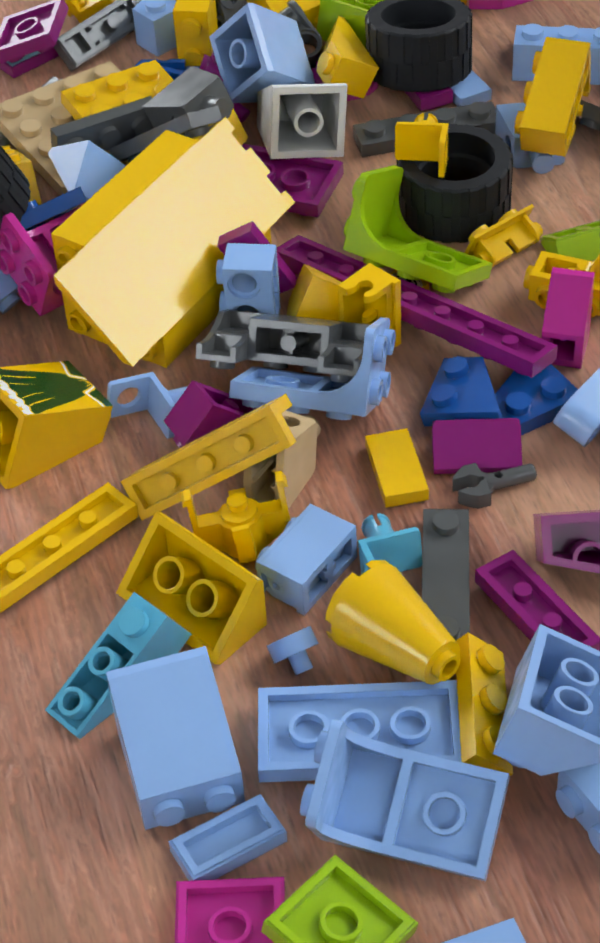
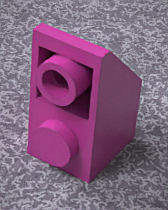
M552 268L541 339L558 345L557 358L551 363L552 365L582 368L590 332L595 272Z

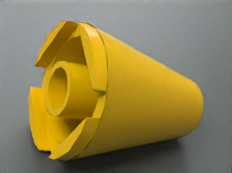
M372 560L365 563L371 569L360 576L352 572L344 579L333 594L326 610L325 620L331 624V632H326L332 641L342 648L430 685L447 681L456 673L460 665L459 644L395 566L385 560Z

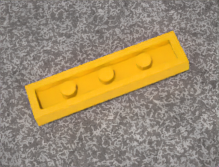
M107 482L1 554L0 613L139 517L137 504Z

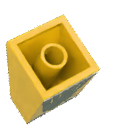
M69 361L0 367V483L5 489L15 488L103 442L113 405Z

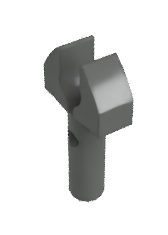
M472 463L462 466L453 477L452 491H458L459 504L479 509L491 506V496L494 490L534 481L537 477V471L535 466L529 463L488 474L481 472L477 464Z

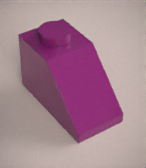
M192 380L166 416L164 422L175 435L173 441L181 448L256 408L246 407L242 405V399L229 398V393Z

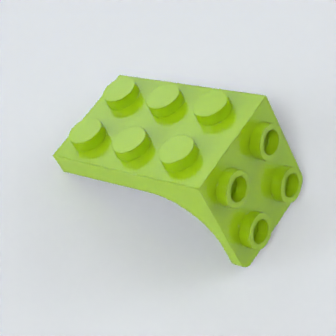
M393 165L361 173L352 189L354 201L351 215L344 226L346 238L343 250L363 257L365 264L371 263L376 267L387 266L398 270L397 275L402 278L428 281L432 283L431 287L443 293H454L455 290L471 287L473 284L490 277L493 263L420 237L408 227L399 207V191L404 172L402 167Z

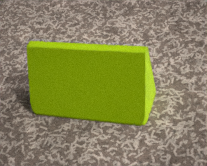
M600 220L544 235L540 238L541 244L547 252L588 261L596 260L600 254Z

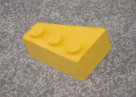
M546 37L542 52H535L532 65V73L535 74L533 81L526 82L523 103L526 106L524 111H518L516 115L514 132L515 134H520L521 150L565 157L576 130V125L574 124L576 116H581L584 105L580 104L582 96L588 97L591 91V43Z

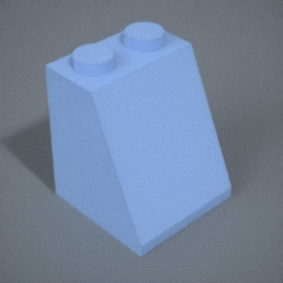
M247 3L209 36L220 76L233 103H256L257 92L270 85L315 84L296 20L255 3Z
M206 646L106 672L118 736L145 830L158 826H172L183 819L209 812H223L234 805L245 802L242 772Z

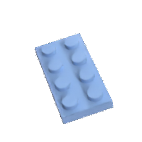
M457 680L441 681L433 685L421 681L258 688L259 783L316 780L320 763L314 762L316 742L322 730L329 731L333 719L343 721L348 728L368 738L400 748L461 762Z

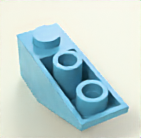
M133 592L45 711L73 735L81 739L114 713L106 676L107 671L176 654L192 634L146 599Z

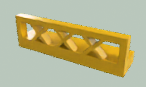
M287 394L149 463L120 481L129 498L137 504V513L143 521L153 516L156 511L161 512L181 502L183 490L190 489L193 496L295 444L296 440L281 414L292 406Z

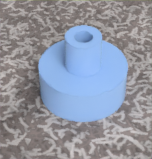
M308 626L266 647L274 664L288 658L295 675H298L313 668L306 649L319 643L311 626Z

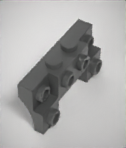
M226 309L218 312L208 335L202 341L196 343V359L209 360L210 367L217 369H234L235 363L244 360L263 361L264 367L275 369L288 368V364L303 366V371L331 374V381L348 383L360 367L365 331L371 324Z

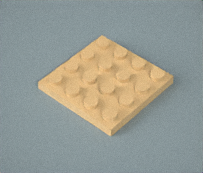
M111 61L0 103L1 133L19 152L32 161L35 170L59 196L68 191L48 155L52 148L50 128L75 121L61 103L60 91L108 76L111 73L120 72ZM128 160L121 161L126 166L129 164Z

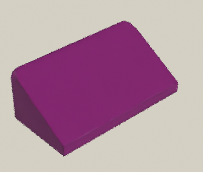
M518 418L433 421L432 453L434 474H456L462 466L476 463L481 472L493 473L523 465L520 420Z

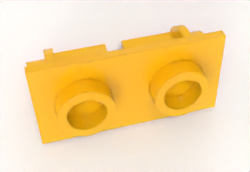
M533 204L520 211L516 209L508 211L496 224L490 227L485 224L477 228L469 236L468 240L470 242L464 253L493 263L492 267L510 258L514 253L506 243H509L515 252L519 253L539 242L540 236L543 235V229L538 222H532L529 218L534 208Z

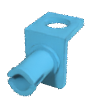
M377 513L380 526L377 525L373 515H369L363 521L361 529L366 538L358 540L361 574L371 569L365 563L372 560H385L395 566L400 572L422 566L421 533L417 527L394 532L389 518L381 513Z

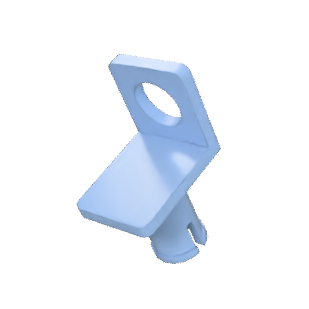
M154 372L110 381L107 385V400L113 405L111 418L148 410L167 439L173 438L174 434L165 424L164 419L188 386L167 390ZM133 387L138 389L137 396L127 404L117 402L118 396L125 389Z

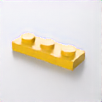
M467 632L456 640L460 646V665L456 671L461 762L509 773L512 776L513 765L493 754L508 701L503 652Z

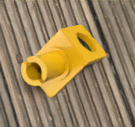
M421 113L415 118L414 122H397L395 125V158L397 160L438 162V178H444L448 161L449 123H438L436 116L428 113L427 120H424L425 113Z

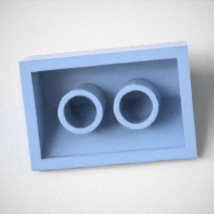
M540 624L516 668L493 754L505 759L515 767L525 768L540 776L600 763V651Z

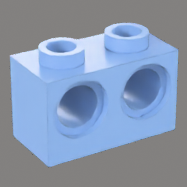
M227 243L224 260L218 259L216 265L217 284H223L224 291L220 293L219 311L229 309L279 315L281 304L276 245Z

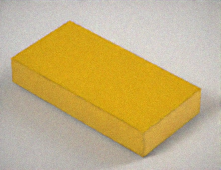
M408 428L366 435L365 447L385 508L429 500V488Z

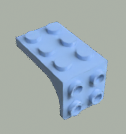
M380 317L366 328L362 361L357 373L348 383L333 382L328 376L252 366L230 381L229 398L242 399V405L259 408L287 394L292 403V406L287 411L296 414H307L310 412V409L326 411V417L336 420H350L352 415L365 417L377 405L379 406L382 397H388L390 391L391 372L385 371L386 357L393 354L396 338L395 330L389 329L390 318Z
M333 719L331 721L328 732L323 730L320 732L314 752V762L320 763L315 784L308 783L306 785L300 805V815L306 817L305 826L322 841L486 882L510 780L509 773L389 745L356 733L348 728L343 721Z

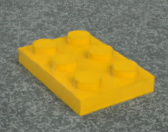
M156 60L60 91L61 103L73 118L78 120L149 96L153 98L174 80Z

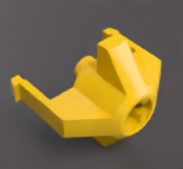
M282 471L274 472L280 498L277 500L259 503L255 499L247 497L244 487L229 490L226 503L217 512L197 515L190 489L183 490L181 496L182 508L187 507L193 532L196 536L217 550L238 558L239 563H249L255 561L261 550L284 531L287 523L291 521L284 490L285 487H288L286 476Z

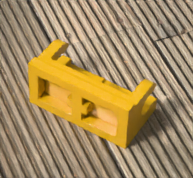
M368 263L338 285L339 319L344 322L372 324L380 317L390 318L389 329H393L396 332L394 347H397L401 344V280Z

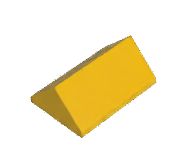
M156 511L116 594L127 601L133 592H136L192 634L186 642L187 645L193 649L206 646L210 661L221 665L267 625L263 580L164 513Z

